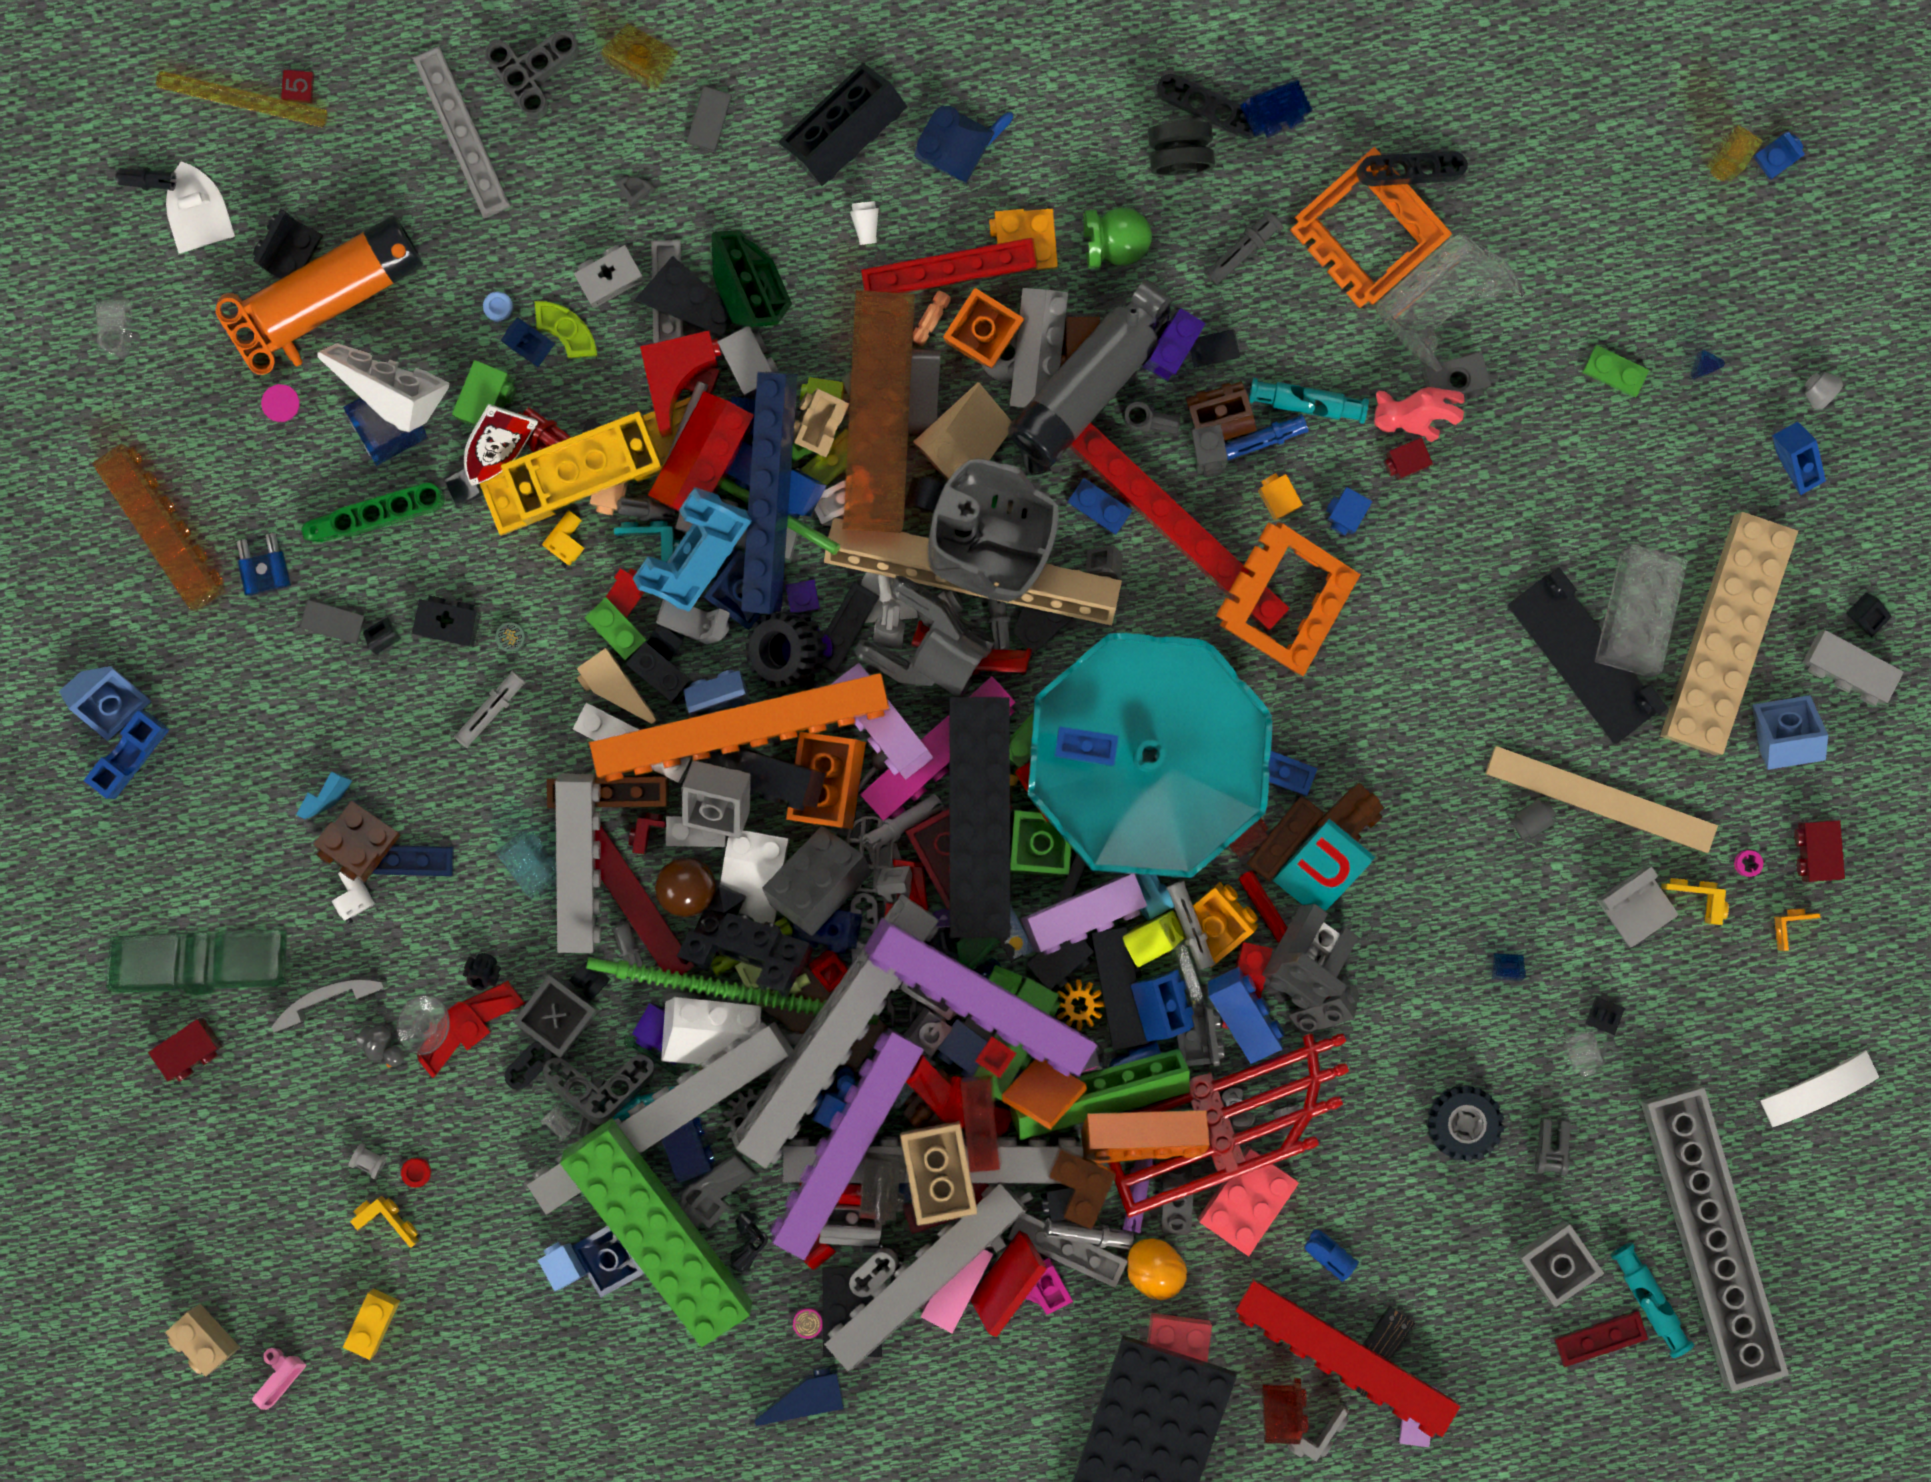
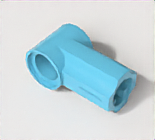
M1135 874L1147 904L1140 911L1148 921L1174 908L1169 891L1164 884L1160 883L1156 875Z

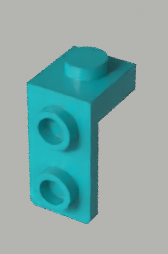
M666 521L650 522V527H638V522H622L621 528H614V535L616 536L661 535V560L665 562L669 560L680 544V539H675V528L668 526Z

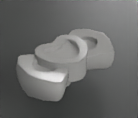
M1228 1088L1221 1095V1100L1225 1107L1242 1101L1243 1090ZM1244 1112L1229 1119L1232 1121L1231 1125L1234 1129L1246 1130L1254 1123L1255 1116L1249 1112Z

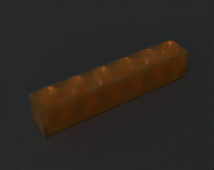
M121 443L92 464L188 608L197 612L225 593L221 586L225 581L215 568L213 570L209 568L205 562L208 556L199 544L195 546L189 538L192 532L183 520L178 522L172 513L176 510L175 506L166 495L164 497L160 495L156 489L160 485L155 476L150 471L146 473L140 465L143 459L134 447L129 448Z

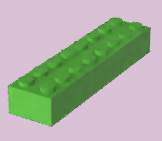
M613 1118L564 1150L560 1165L701 1347L750 1316L752 1300Z

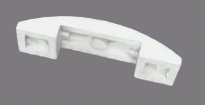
M1865 1050L1840 1062L1839 1065L1791 1088H1784L1759 1101L1771 1126L1775 1127L1836 1102L1878 1079L1879 1076L1868 1052Z

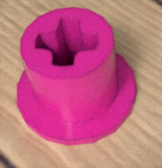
M276 384L264 392L261 399V407L264 414L270 420L286 422L297 414L300 407V399L297 392L290 386Z

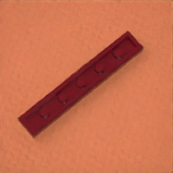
M600 823V830H595V841H600L601 843L600 859H596V869L601 870V880L659 967L662 968V971L666 972L667 969H670L672 974L678 971L679 975H683V973L695 967V964L688 962L685 965L680 962L677 955L682 946Z

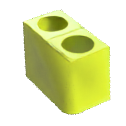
M1172 910L1135 926L1123 936V941L1136 966L1141 967L1174 949L1186 936Z

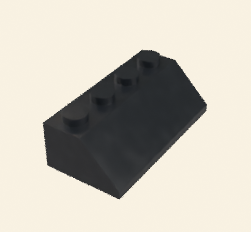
M862 63L783 136L778 143L812 179L823 186L832 180L836 173L849 161H852L867 144L875 140L879 133L891 122L895 121L908 106L890 82L865 63Z

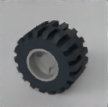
M1465 1085L1454 1086L1452 1089H1446L1441 1092V1095L1434 1099L1432 1107L1429 1108L1427 1113L1429 1118L1426 1121L1430 1139L1433 1140L1434 1145L1440 1151L1456 1160L1472 1161L1473 1159L1480 1160L1484 1158V1155L1487 1153L1491 1154L1495 1150L1494 1146L1500 1143L1501 1132L1504 1133V1126L1502 1125L1504 1116L1500 1112L1499 1104L1493 1100L1491 1095L1481 1089Z

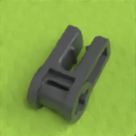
M1545 1117L1541 1118L1538 1148L1535 1157L1536 1173L1543 1174L1544 1171L1557 1172L1560 1176H1567L1570 1159V1120L1562 1119L1558 1122L1556 1147L1553 1150L1551 1148V1135H1553L1552 1120ZM1547 1160H1556L1557 1163H1548Z

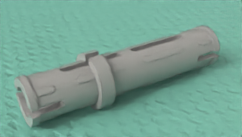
M512 670L496 690L492 689L489 692V698L459 732L454 735V738L464 747L469 748V745L503 707L507 708L510 705L509 701L526 684V681ZM508 688L509 690L503 695V697H501V699L495 704V706L492 707V705L497 701V699ZM488 711L487 715L479 722V724L473 730H471L472 727L480 720V718Z
M932 794L895 818L882 821L880 827L862 836V842L868 840L863 845L869 852H874L889 841H897L904 832L934 814L941 812L943 806H936L941 803L940 799Z
M1184 880L1167 886L1166 888L1169 891L1186 936L1184 940L1185 945L1190 947L1197 970L1214 965L1215 961H1213L1206 942L1208 936L1201 929Z
M1047 1218L1044 1224V1237L1092 1243L1096 1244L1098 1248L1112 1246L1130 1250L1133 1245V1231L1109 1228L1106 1224L1094 1225L1092 1230L1075 1222H1052L1051 1218Z

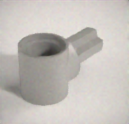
M895 599L884 602L882 616L875 622L873 642H878L886 648L902 650L905 623L900 619L901 606L899 603H896Z

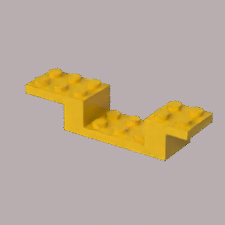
M691 397L675 404L672 418V436L661 437L655 411L643 416L638 411L501 465L502 472L480 483L499 535H505L556 515L555 509L626 481L635 479L637 482L660 474Z

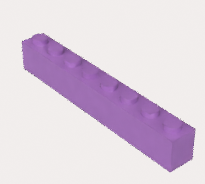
M889 1029L887 1034L882 1032L874 1046L877 1052L872 1060L867 1059L859 1072V1075L862 1076L857 1087L854 1085L850 1087L844 1099L847 1104L843 1112L837 1111L829 1125L832 1128L831 1133L827 1139L822 1138L814 1152L818 1156L812 1166L807 1164L799 1178L802 1181L801 1186L797 1192L793 1190L784 1205L787 1207L785 1214L782 1218L777 1217L770 1229V1233L773 1234L771 1237L773 1244L802 1260H805L924 1050L921 1045L892 1029Z

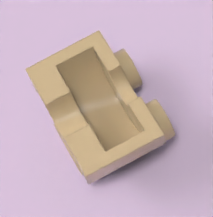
M816 389L812 395L806 392L799 406V409L803 411L799 420L794 421L793 442L827 457L834 441L836 429L842 422L849 403L820 389Z

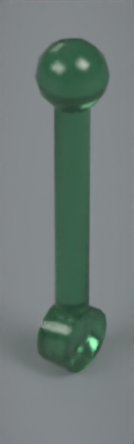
M628 1036L624 1039V1045L627 1048H634L675 1075L678 1069L661 1061V1058L635 1043L633 1037Z

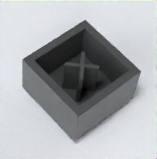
M549 974L513 1023L559 1058L565 1057L600 1009L557 976Z

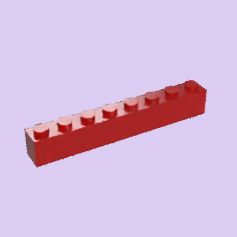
M1254 1278L1235 1308V1312L1240 1314L1237 1319L1252 1328L1255 1324L1265 1329L1263 1335L1276 1343H1279L1280 1340L1285 1341L1291 1345L1289 1350L1302 1359L1308 1355L1316 1360L1315 1366L1329 1375L1332 1371L1342 1376L1340 1381L1353 1390H1356L1359 1386L1368 1392L1366 1395L1368 1399L1382 1406L1383 1402L1394 1408L1392 1413L1406 1422L1409 1418L1418 1422V1429L1430 1437H1434L1435 1433L1443 1437L1461 1407L1457 1401Z

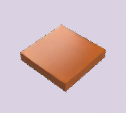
M1035 1059L1002 1094V1101L1046 1128L1051 1129L1086 1091V1083L1071 1074L1066 1076L1048 1064L1045 1059L1043 1062Z

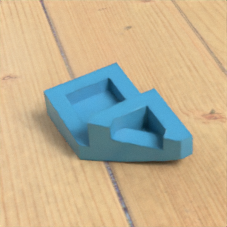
M331 772L319 796L307 793L296 815L307 819L333 807L347 791L352 780L341 774Z

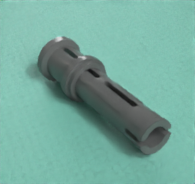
M1266 209L1260 220L1252 227L1245 229L1244 237L1211 268L1206 270L1204 274L1215 286H1218L1256 248L1258 250L1263 249L1266 246L1265 242L1275 232H1281L1284 229L1283 225Z

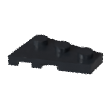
M674 256L667 261L634 300L636 303L654 308L667 316L670 315L687 322V324L703 331H710V334L719 338L732 324L722 298Z

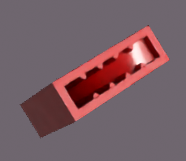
M710 331L640 346L657 425L662 438L673 435V411L684 387L693 378L704 372V370L718 366L716 357L722 356L718 338L712 339Z

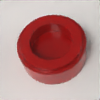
M411 1158L401 1168L402 1180L410 1187H421L431 1178V1166L423 1158Z

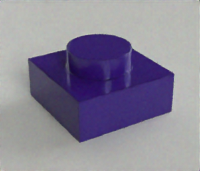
M815 580L786 585L790 612L802 613L820 609Z

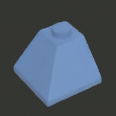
M112 666L81 671L59 691L68 709L107 741L121 730L138 710L142 711L151 702L145 694Z

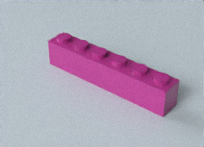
M992 676L969 697H1010V695ZM1011 697L1010 716L1015 712L1012 706L1016 703ZM949 715L920 740L933 756L932 760L906 780L900 772L894 775L888 769L860 794L883 821L888 817L893 819L903 813L905 809L902 805L911 798L915 802L927 791L924 787L927 782L932 778L937 782L949 771L946 767L949 764Z

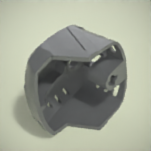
M984 459L969 460L950 477L935 508L928 541L929 567L941 579H945L970 592L987 597V599L1006 602L1018 599L1033 586L1049 558L1057 533L1058 505L1050 497L1036 490L1021 469ZM994 496H997V505L993 509L991 507L992 499ZM1011 501L1013 502L1012 512L1007 514V505ZM1023 510H1027L1025 519L1021 518ZM954 530H970L971 534L966 538H961L956 535Z

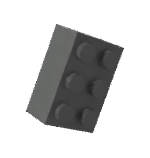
M821 826L762 887V890L770 906L813 936L872 872L863 854L824 826Z

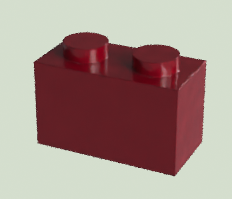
M1841 820L1798 823V829H1795L1794 840L1796 846L1800 847L1801 858L1797 859L1796 866L1798 875L1802 876V882L1844 880Z
M204 1017L194 1020L150 1050L148 1054L167 1082L175 1079L181 1082L194 1073L192 1067L200 1062L204 1066L217 1058L219 1055L216 1051L223 1046Z

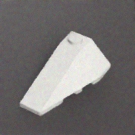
M338 343L318 352V358L384 420L394 424L402 431L410 432L427 423L449 388L448 382L427 371L416 368L413 373L398 368L399 362L389 360L388 363L372 360L370 353Z

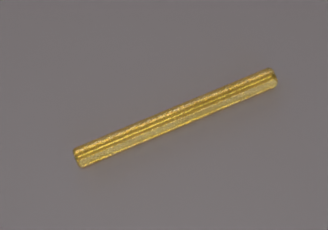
M159 71L156 77V87L319 127H324L328 120V112L323 109L164 71Z

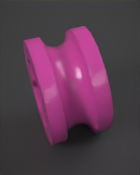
M1746 850L1740 852L1735 857L1734 866L1740 875L1752 877L1759 874L1763 869V859L1756 851ZM1748 855H1751L1753 857L1752 862L1756 866L1754 869L1749 868V872L1745 871L1742 859H1749Z

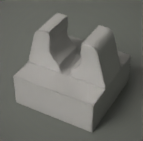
M910 866L882 869L876 884L878 894L884 895L889 902H893L896 893H902L909 898L913 876Z

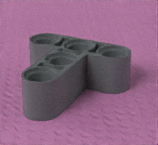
M560 30L520 58H517L510 46L501 40H495L488 44L485 50V57L523 113L532 120H539L547 114L548 102L538 85L573 62L578 57L579 45L571 32ZM561 42H571V49L568 52H559L558 46ZM497 52H507V57L504 61H493V57ZM539 58L548 59V64L543 69L534 68V63ZM519 74L524 76V81L521 85H510V80L513 76ZM538 98L541 100L538 109H527V103L531 99Z

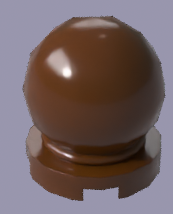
M692 858L675 859L663 866L657 875L655 883L656 897L663 909L672 915L680 917L697 915L704 909H707L717 888L715 877L710 868L700 860Z

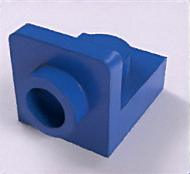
M1787 131L1753 157L1771 180L1799 160L1805 153L1802 150L1803 144L1800 139Z

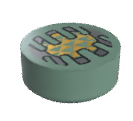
M508 622L502 624L497 629L495 640L502 650L516 652L524 646L526 634L521 626Z

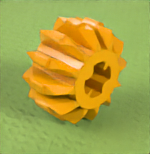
M1080 979L1076 980V990L1072 989L1069 982L1066 983L1065 988L1069 992L1067 995L1062 991H1057L1058 997L1065 999L1064 1002H1059V1008H1065V1010L1057 1014L1058 1019H1063L1069 1015L1065 1024L1071 1026L1075 1019L1077 1020L1076 1026L1078 1030H1082V1020L1084 1019L1089 1027L1094 1026L1089 1016L1092 1014L1099 1019L1102 1017V1014L1095 1011L1094 1007H1104V1002L1093 1000L1101 995V991L1096 990L1089 994L1093 983L1088 982L1085 989L1082 990ZM1079 997H1084V1004L1087 1008L1083 1012L1079 1009L1080 1013L1074 1012L1072 1000L1074 998L1079 1000Z

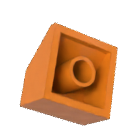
M974 288L943 338L948 345L970 359L993 369L1023 323L1024 318Z

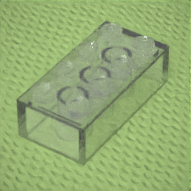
M1633 544L1621 550L1595 662L1647 677H1653L1662 673L1687 568V559Z

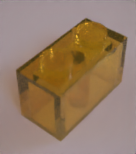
M1737 125L1724 137L1706 166L1711 169L1710 173L1715 178L1721 181H1726L1727 179L1731 182L1744 171L1763 140Z

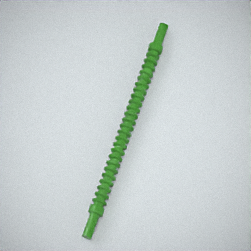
M588 957L586 969L615 974L616 978L619 979L630 977V980L633 981L637 978L640 983L643 980H647V984L653 981L656 986L663 983L665 988L668 985H672V989L679 986L681 991L688 988L689 992L697 990L698 994L704 991L707 996L710 993H713L714 997L720 994L723 999L726 996H730L731 1000L738 998L739 1002L746 999L748 1004L751 1001H755V1005H759L762 1002L764 1007L771 1004L772 1008L780 1006V1010L787 1007L789 1012L796 1009V1012L800 1013L803 1010L805 1015L812 1012L813 1016H816L827 1001L824 1000L821 1003L819 998L812 1001L811 997L805 1000L802 995L796 998L795 994L785 998L777 990L771 993L770 989L762 991L758 988L755 990L752 985L749 988H746L745 984L739 987L736 982L733 985H729L728 981L721 983L720 979L713 982L711 977L708 980H704L703 976L697 979L695 974H692L691 977H688L686 972L683 975H679L678 971L672 974L670 969H667L666 972H663L662 968L654 970L653 966L647 969L644 964L641 967H637V963L629 965V962L619 960L617 963ZM873 1014L868 1024L877 1025L879 1015Z

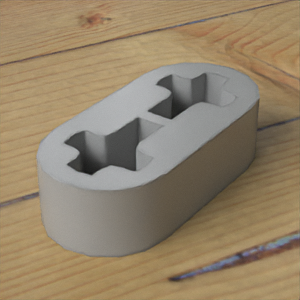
M881 1248L876 1251L850 1278L849 1285L851 1291L859 1297L871 1295L897 1269L899 1264L897 1254L888 1248ZM889 1259L888 1267L885 1266L880 1271L876 1269L881 1260ZM870 1274L873 1278L867 1285L861 1287L858 1284L860 1280Z

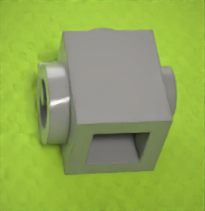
M925 1006L904 1035L906 1038L921 1045L924 1049L923 1051L932 1057L953 1028L947 1023L948 1019Z

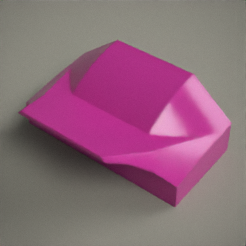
M1050 1258L1043 1261L1047 1270L1025 1298L1039 1304L1044 1309L1046 1315L1073 1302Z

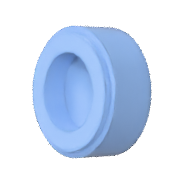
M492 292L485 298L483 310L492 321L503 322L512 315L513 302L503 292Z

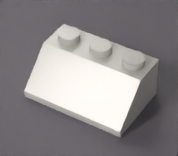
M678 997L666 1001L661 1061L700 1065V1063L714 1054L719 1059L727 1053L725 1050L726 1046L738 1038L743 1043L752 1037L749 1031L760 1025L761 1006Z

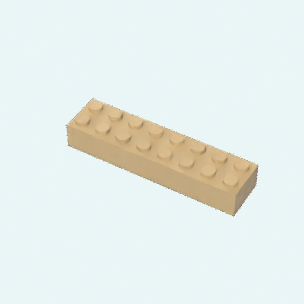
M1745 512L1734 515L1660 737L1713 755L1724 754L1798 530Z

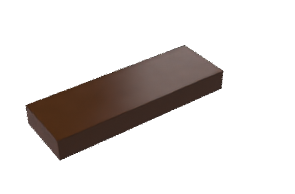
M1300 795L1246 864L1270 882L1323 816L1324 812L1303 795Z

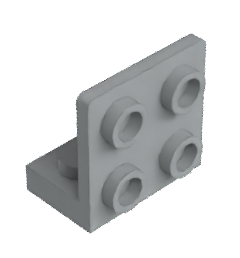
M1650 866L1642 867L1596 899L1629 947L1635 946L1678 916V912L1655 881L1658 875Z

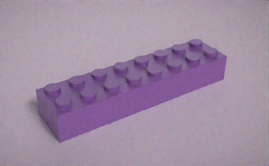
M883 918L864 948L870 955L868 960L876 967L885 972H888L890 968L895 970L894 975L899 980L911 987H914L916 983L921 985L920 990L937 1002L944 998L947 1000L945 1004L951 1010L963 1017L970 1013L972 1015L971 1019L977 1025L989 1032L996 1028L998 1030L996 1033L1003 1040L1015 1047L1022 1043V1049L1027 1051L1029 1055L1042 1062L1045 1057L1048 1058L1047 1063L1066 1076H1069L1071 1072L1080 1076L1097 1047V1044L1086 1035Z

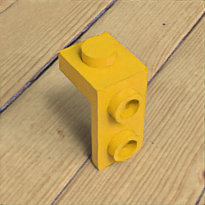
M1670 878V884L1661 883V889L1707 894L1705 923L1723 925V919L1728 917L1729 904L1725 902L1726 890L1717 889L1718 883L1700 881L1699 887L1688 886V880Z
M380 1196L371 1204L366 1200L353 1211L356 1217L350 1223L357 1231L381 1212L410 1248L419 1242L416 1237L418 1235L417 1229L408 1220L404 1223L397 1214L400 1211L398 1206L390 1198L385 1200L383 1196Z

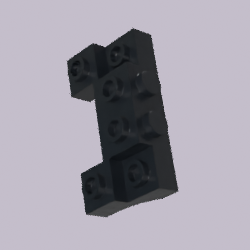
M704 909L694 932L688 931L677 957L682 964L687 965L688 962H692L708 972L718 951L721 956L762 969L756 981L759 988L765 991L767 987L777 990L782 997L787 998L798 974L808 963L813 948L808 942L783 935L781 928L771 922L761 924L755 922L752 917L746 914L739 913L736 916L727 913L725 916Z

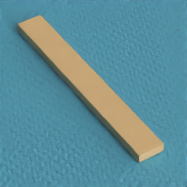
M1494 746L1485 772L1486 775L1704 853H1709L1718 825L1498 746Z

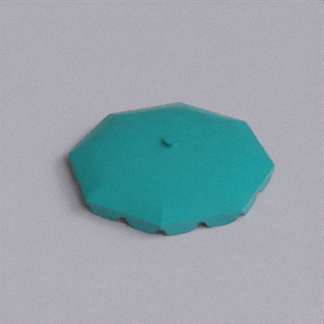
M1109 633L1035 696L1027 796L1092 871L1192 878L1266 813L1269 790V758L1272 742V715L1255 692L1237 676L1235 670L1220 652L1207 641L1183 637H1154L1143 634ZM1059 726L1118 735L1114 766L1054 757Z

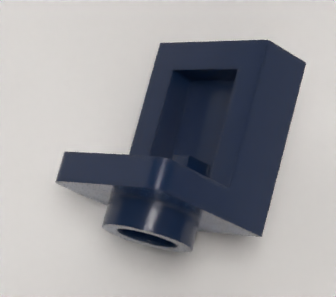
M519 317L508 327L501 339L510 349L537 367L541 365L555 345L553 341L529 326Z

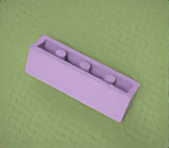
M858 663L832 684L869 675L861 664ZM888 700L890 710L884 711V717L867 720V716L855 718V725L860 732L866 728L871 735L867 739L877 753L883 750L888 757L884 763L894 775L900 772L906 780L932 760L933 756Z
M1126 873L1020 919L1033 951H1043L1044 955L1060 950V944L1070 940L1071 943H1076L1087 938L1086 932L1095 928L1098 932L1113 927V921L1123 917L1124 921L1139 916V909L1146 907L1147 904L1135 874Z

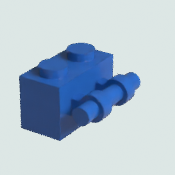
M1178 969L1130 984L1147 1041L1168 1039L1190 1031V1028L1194 1027L1192 1015H1194L1192 1005H1188L1184 991L1187 987L1185 980H1181Z
M842 1066L838 1069L836 1074L837 1083L832 1082L826 1090L822 1088L816 1096L818 1102L812 1110L813 1121L830 1128L829 1125L837 1111L843 1112L847 1104L844 1101L850 1087L852 1085L855 1086L854 1072L848 1066Z

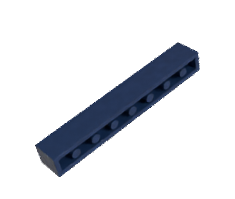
M770 371L757 373L748 515L752 521L747 527L741 611L771 614L781 611L798 374Z

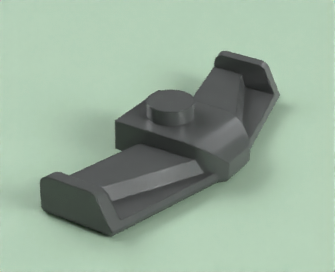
M733 1154L697 1181L690 1182L680 1194L678 1205L697 1229L701 1222L710 1229L729 1207V1204L722 1198L754 1176L758 1171L741 1156Z

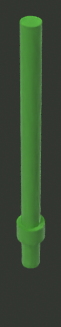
M726 475L719 490L724 489L749 504V490L740 487L728 479V475ZM788 514L787 527L833 555L838 553L840 544Z

